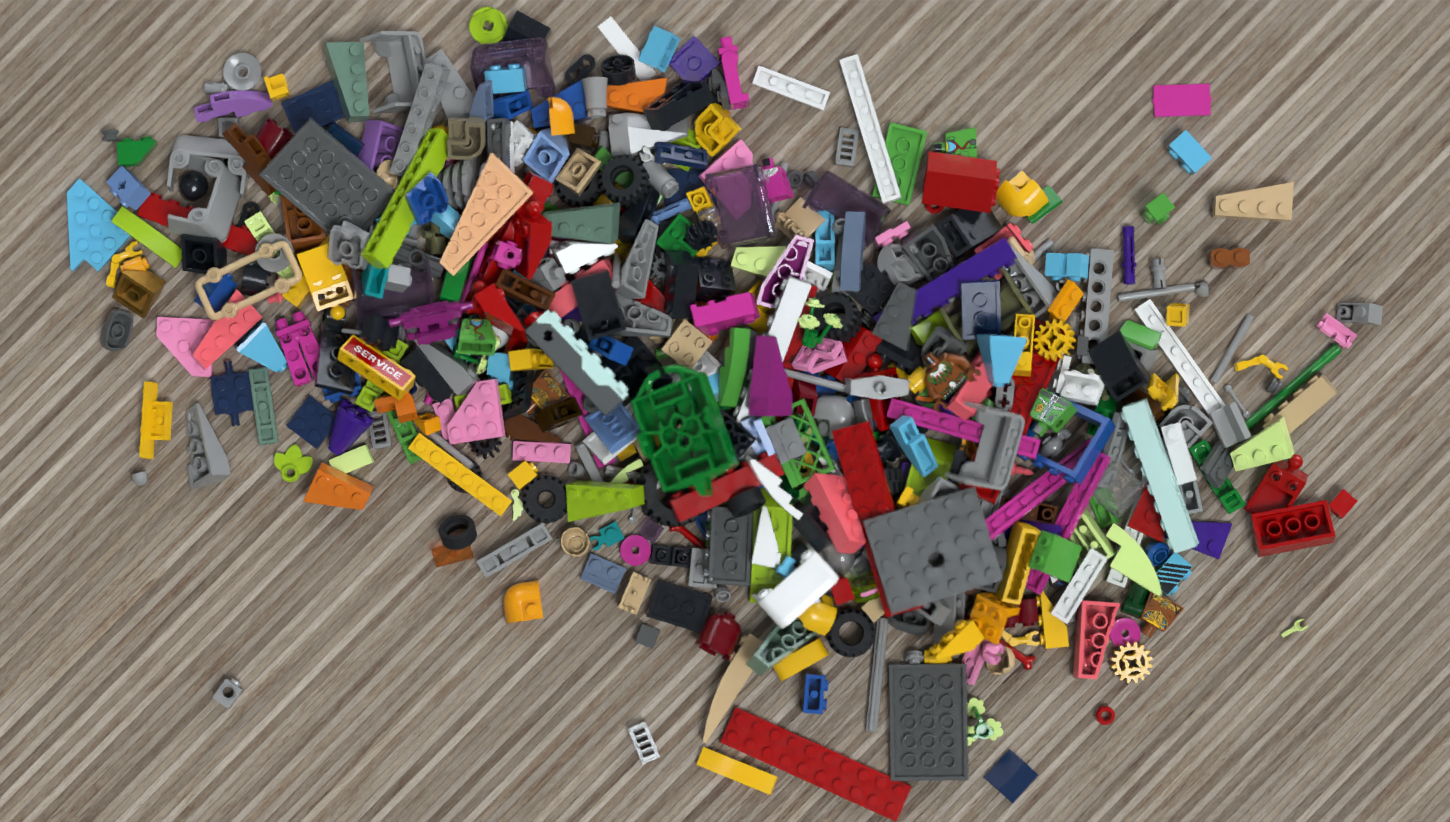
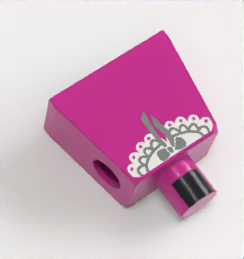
M773 158L763 159V170L753 173V203L762 206L794 198L786 171L779 166L774 167Z

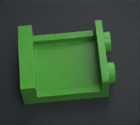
M1041 531L1029 567L1069 583L1082 546L1055 534Z

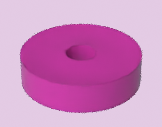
M632 535L622 542L620 554L627 564L639 566L649 559L651 547L644 537ZM633 547L639 548L638 554L632 553Z
M1120 618L1114 622L1109 637L1115 646L1119 647V644L1125 647L1126 641L1130 645L1134 641L1138 643L1141 632L1134 620ZM1124 629L1128 631L1127 637H1123L1121 634Z

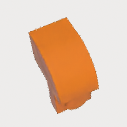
M409 392L401 401L388 395L374 400L378 414L396 410L400 423L419 419L413 397Z

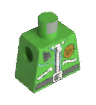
M1042 388L1030 413V417L1037 423L1032 432L1039 437H1042L1047 429L1058 433L1076 413L1077 409L1071 402Z

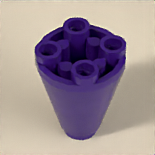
M343 399L337 408L328 442V449L334 454L342 455L373 424L374 418L367 414L369 411Z

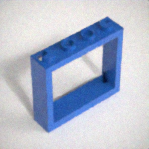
M1048 390L1049 392H1051V393H1053V394H1055V395H1057V396L1060 397V395H1058V394H1056V393H1054V392ZM1069 401L1077 409L1074 414L1075 416L1099 427L1074 470L1072 471L1037 454L1036 459L1017 455V457L1023 461H1027V459L1032 461V464L1039 469H1042V467L1048 469L1047 471L1056 477L1058 475L1063 476V479L1068 483L1075 482L1081 485L1116 426L1111 419L1073 401ZM1034 420L1032 421L1026 434V436L1033 438L1035 435L1032 432V430L1037 424Z

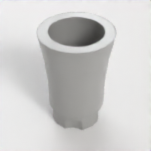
M588 77L582 79L587 117L591 119L605 118L608 78Z
M654 160L642 164L649 174L650 178L648 180L650 185L660 194H663L665 198L672 197L678 191L679 184L662 164H657Z

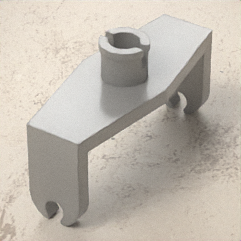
M877 375L859 379L845 378L844 381L846 383L844 390L850 395L879 400L909 395V380L904 378Z

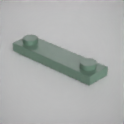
M267 367L250 369L248 371L259 446L279 443L269 370Z

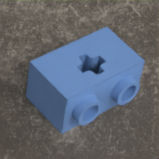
M122 165L106 182L111 187L110 192L117 198L120 197L119 202L126 208L130 206L137 210L151 195L137 177Z

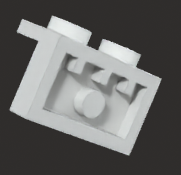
M516 120L513 123L514 166H519V164L524 162L522 160L536 139L537 134L532 133L521 121Z
M808 261L803 281L809 282L812 286L825 291L833 273Z
M1064 355L1063 360L1059 359L1046 390L1061 395L1066 381L1063 373L1064 371H1069L1072 357Z
M1076 370L1071 372L1064 371L1063 375L1066 381L1060 397L1069 401L1097 406L1104 388L1100 377L1093 373L1088 375L1082 374Z

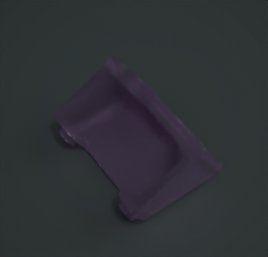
M537 37L482 44L473 49L470 71L476 91L479 85L485 82L484 71L491 67V65L499 64L501 67H508V64L519 63L520 66H525L526 90L536 89L537 94L544 98L555 96L556 89L549 46L545 38ZM500 93L493 94V100L500 97Z
M758 163L745 164L705 174V186L712 193H715L723 230L719 231V236L717 237V242L721 249L775 238V226L764 174Z

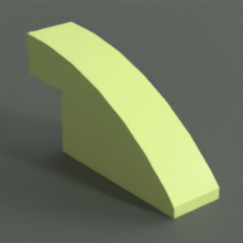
M1113 523L1106 537L1120 545L1121 548L1110 564V567L1161 598L1163 594L1160 582L1146 553L1125 530Z

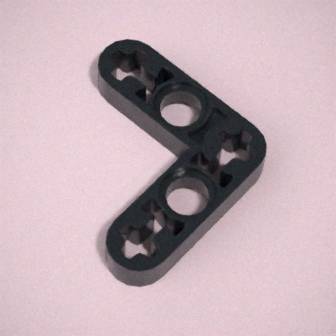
M534 370L514 371L512 403L501 405L503 421L522 414L530 408Z

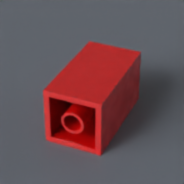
M929 151L923 183L922 203L990 213L991 206L996 204V191L998 190L1000 169L997 168V161Z

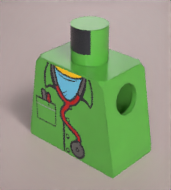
M976 128L946 133L944 136L945 142L934 143V152L977 158Z
M477 314L471 315L469 319H463L457 354L494 355L496 337L491 322L489 320H481Z

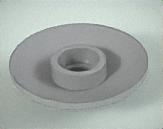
M248 53L232 55L226 61L223 68L225 81L235 90L245 91L252 89L258 84L262 74L260 63L254 56ZM246 70L247 74L245 76H241L240 71Z
M280 234L264 236L258 242L255 252H257L260 245L264 243L272 245L278 241H285L290 245L294 254L291 242ZM282 248L278 250L279 255L277 257L273 256L270 259L262 257L257 260L263 269L270 272L282 271L290 265Z

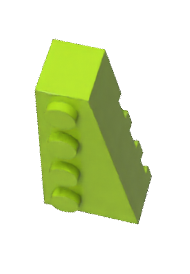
M583 480L566 484L568 522L627 510L645 504L644 485Z

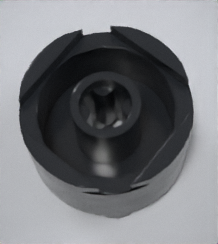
M257 260L249 263V265H245L241 284L242 287H245V290H240V293L253 296L268 289L269 283H266V277H271V272L263 269Z

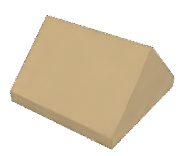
M577 148L555 179L580 197L602 164L598 159Z

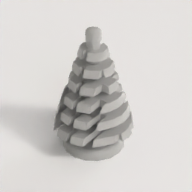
M477 156L470 160H460L439 172L437 179L442 183L449 199L447 202L452 208L464 211L487 161L483 163L481 158Z

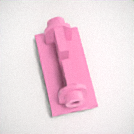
M1328 313L1316 325L1319 328L1318 331H1322L1327 336L1334 338V341L1339 343L1342 348L1346 347L1349 349L1354 339L1358 336Z

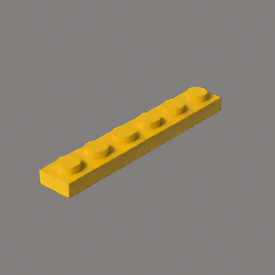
M419 433L408 447L409 450L499 516H502L512 503V500Z

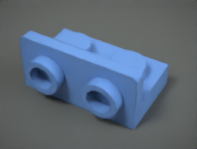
M753 415L741 421L743 428L756 438L755 442L751 445L756 455L766 451L769 456L776 453L760 416Z

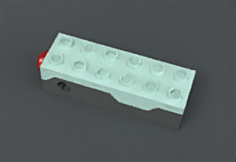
M548 310L546 312H532L524 320V324L528 327L525 331L526 334L605 417L610 415L629 396L627 393L628 388L621 381L617 383L613 379L615 374L608 367L604 369L600 365L602 362L595 353L592 355L588 353V346L581 339L577 341L573 337L575 335L574 331L568 325L564 327L560 323L562 321L561 318L554 311L551 313ZM547 333H552V341H545Z

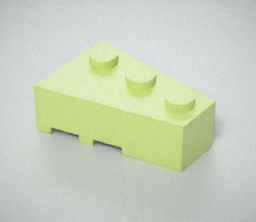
M787 246L736 247L731 268L766 278Z
M1280 418L1233 449L1230 455L1235 471L1288 459L1293 456L1295 451L1285 418Z
M1085 508L1070 537L1071 542L1082 546L1078 557L1079 566H1081L1091 548L1106 556L1107 560L1117 554L1087 508Z

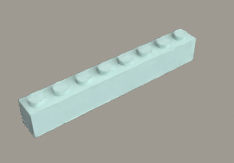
M1146 398L1125 405L1122 408L1121 415L1123 421L1128 423V435L1131 441L1134 440L1136 457L1141 459L1143 465L1141 466L1142 474L1144 477L1147 476L1149 481L1147 487L1150 495H1154L1156 501L1154 502L1155 510L1162 517L1160 522L1163 531H1167L1169 537L1167 538L1168 546L1174 550V553L1196 547L1199 541L1148 400Z

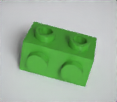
M1163 192L1141 210L1143 213L1141 216L1147 224L1151 223L1153 226L1158 223V225H1161L1170 217L1169 213L1175 206Z

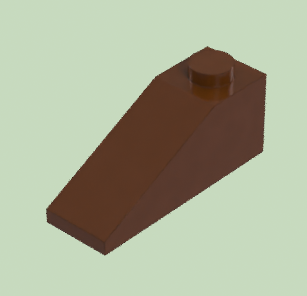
M503 269L495 285L496 288L500 287L506 296L544 311L549 309L556 295L506 269Z
M521 414L507 419L504 423L505 437L512 441L514 438L523 441L559 444L563 441L549 431L542 433L539 425Z

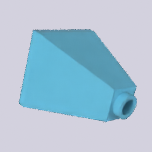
M262 319L234 345L239 353L275 372L281 373L288 366L286 358Z
M977 335L988 382H993V386L1004 387V383H1009L1027 338Z

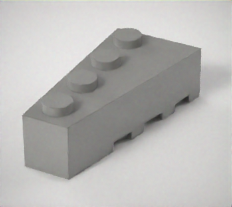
M441 49L427 58L426 62L450 69L441 97V103L447 120L449 118H469L474 96Z

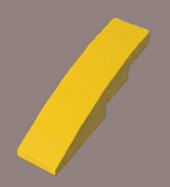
M703 747L696 764L771 795L778 778L706 747Z

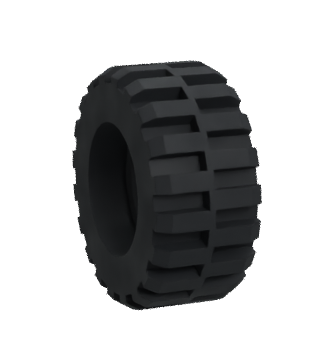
M650 460L647 466L642 468L640 471L641 475L637 478L636 484L644 485L645 504L640 506L643 509L642 512L649 516L650 520L660 525L675 527L696 521L698 516H702L704 512L685 521L677 522L671 508L663 505L657 497L656 487L659 480L652 461Z

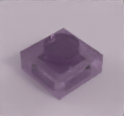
M648 518L638 534L652 544H655L665 528Z

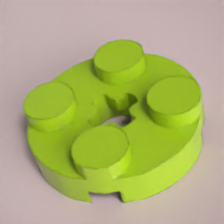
M492 7L478 9L473 14L469 24V30L473 39L484 46H492L501 42L508 27L503 13ZM485 22L494 24L491 31L483 29Z

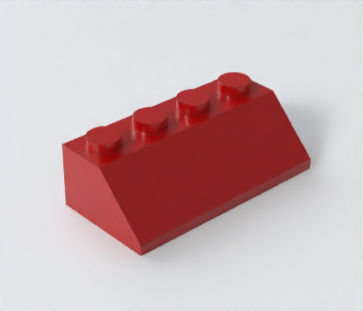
M1327 500L1251 514L1253 540L1258 557L1331 544L1336 536Z

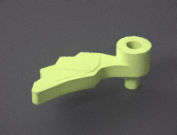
M518 489L511 490V496L514 499V504L512 505L513 521L521 516V511L524 509L522 507L523 502L518 498Z

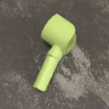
M1299 619L1294 623L1293 627L1281 633L1284 638L1293 632L1303 631L1308 628V625L1303 628L1300 627V621L1304 619Z

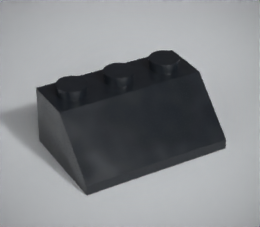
M630 336L623 342L634 348L626 366L607 357L600 364L604 369L608 367L615 374L613 379L617 383L621 381L626 387H628L636 360H656L661 367L663 366L637 336Z

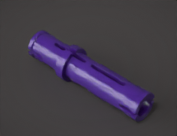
M1124 226L1122 227L1123 263H1121L1124 277L1123 284L1133 285L1136 284L1135 267H1137L1134 253L1135 227Z

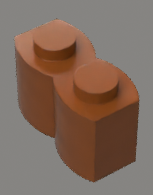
M1219 248L1212 250L1208 254L1209 268L1216 270L1226 267L1243 269L1250 264V251L1244 248H1236L1231 251Z

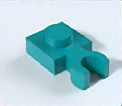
M616 521L600 529L601 536L589 538L590 542L597 540L599 543L597 547L593 548L594 551L599 550L604 543H606L607 547H610L625 539Z

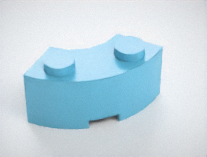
M494 352V355H489L488 380L498 379V386L508 384L509 390L513 392L514 380H511L512 371H510L509 354Z

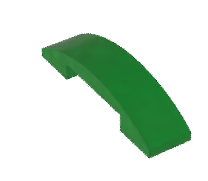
M1206 439L1189 448L1199 469L1212 450ZM1201 471L1228 514L1246 505L1228 477H1226L1220 488H1214L1205 477V472Z

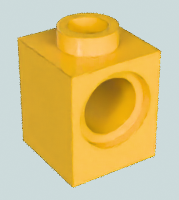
M1170 303L1167 306L1166 326L1186 327L1189 323L1190 304Z
M525 460L507 475L518 489L521 490L532 479L538 477L536 474L538 469L532 461L528 464Z

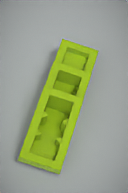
M123 206L111 222L174 268H177L182 261V249Z

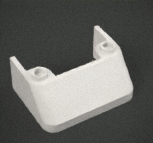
M809 544L806 546L808 550L801 555V565L773 590L771 588H764L757 596L755 593L751 595L781 629L794 621L839 579V576Z

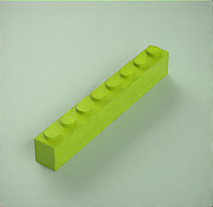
M428 129L361 254L374 268H389L414 221L413 214L406 201V195L430 172L437 178L439 172L444 167L448 157L447 140L449 135L442 129Z

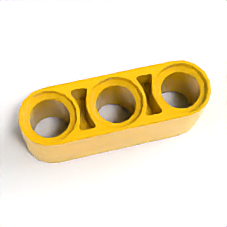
M818 638L786 657L774 666L773 669L780 682L828 656L829 653L821 639Z

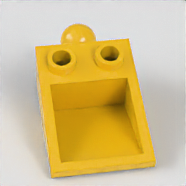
M329 243L296 254L315 309L320 311L332 307L330 309L331 317L335 320H341L345 316V309L339 304L354 299L342 264L335 265L328 259ZM337 287H342L341 293H336ZM323 293L324 298L321 300L318 299V294Z

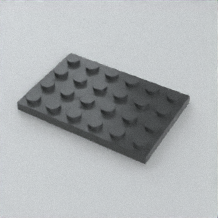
M312 118L300 128L259 174V176L328 234H330L334 225L342 226L343 221H348L366 230L387 207L395 192L393 187Z
M967 664L889 665L891 781L969 780Z

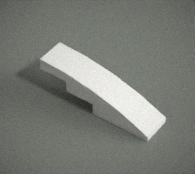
M747 455L745 459L765 491L782 508L799 520L803 513L789 504L793 497L778 487L782 479Z

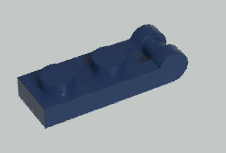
M664 142L654 144V151L656 152L654 157L657 164L670 163L703 170L708 166L707 150Z

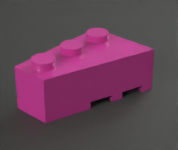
M750 292L726 297V300L718 303L711 300L708 301L706 306L697 307L696 304L690 305L695 327L708 336L716 335L720 330L737 328V325L742 323H753L755 319L760 318L755 296Z

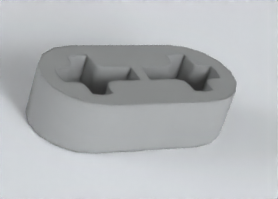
M1012 378L1008 383L1011 386H1008L1007 392H1004V387H997L995 400L997 409L1010 412L1013 407L1015 384ZM1003 397H1006V402L1009 404L1005 408H1002V405L999 404L1002 403Z

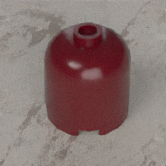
M268 118L257 133L256 138L272 160L294 134L285 127L281 129L276 125L277 121Z
M729 612L724 614L714 613L707 619L695 641V645H700V649L713 656L716 653L723 655L722 659L729 661L741 635V626L734 620L735 616Z

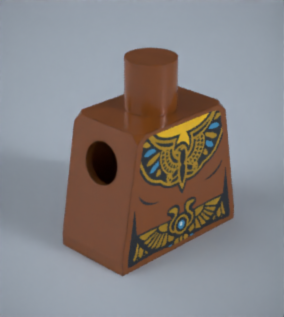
M547 369L533 383L531 406L527 410L530 415L538 408L542 411L546 407L570 399L567 392Z
M1149 591L1144 610L1139 618L1146 622L1141 633L1151 638L1156 629L1165 632L1184 608L1163 595L1160 598Z

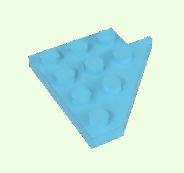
M79 178L67 192L70 269L75 271L85 260L100 272L131 236L111 222L117 211Z

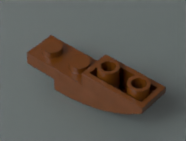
M234 123L222 135L247 162L243 168L269 197L276 189L259 174L271 159L253 133L248 137Z

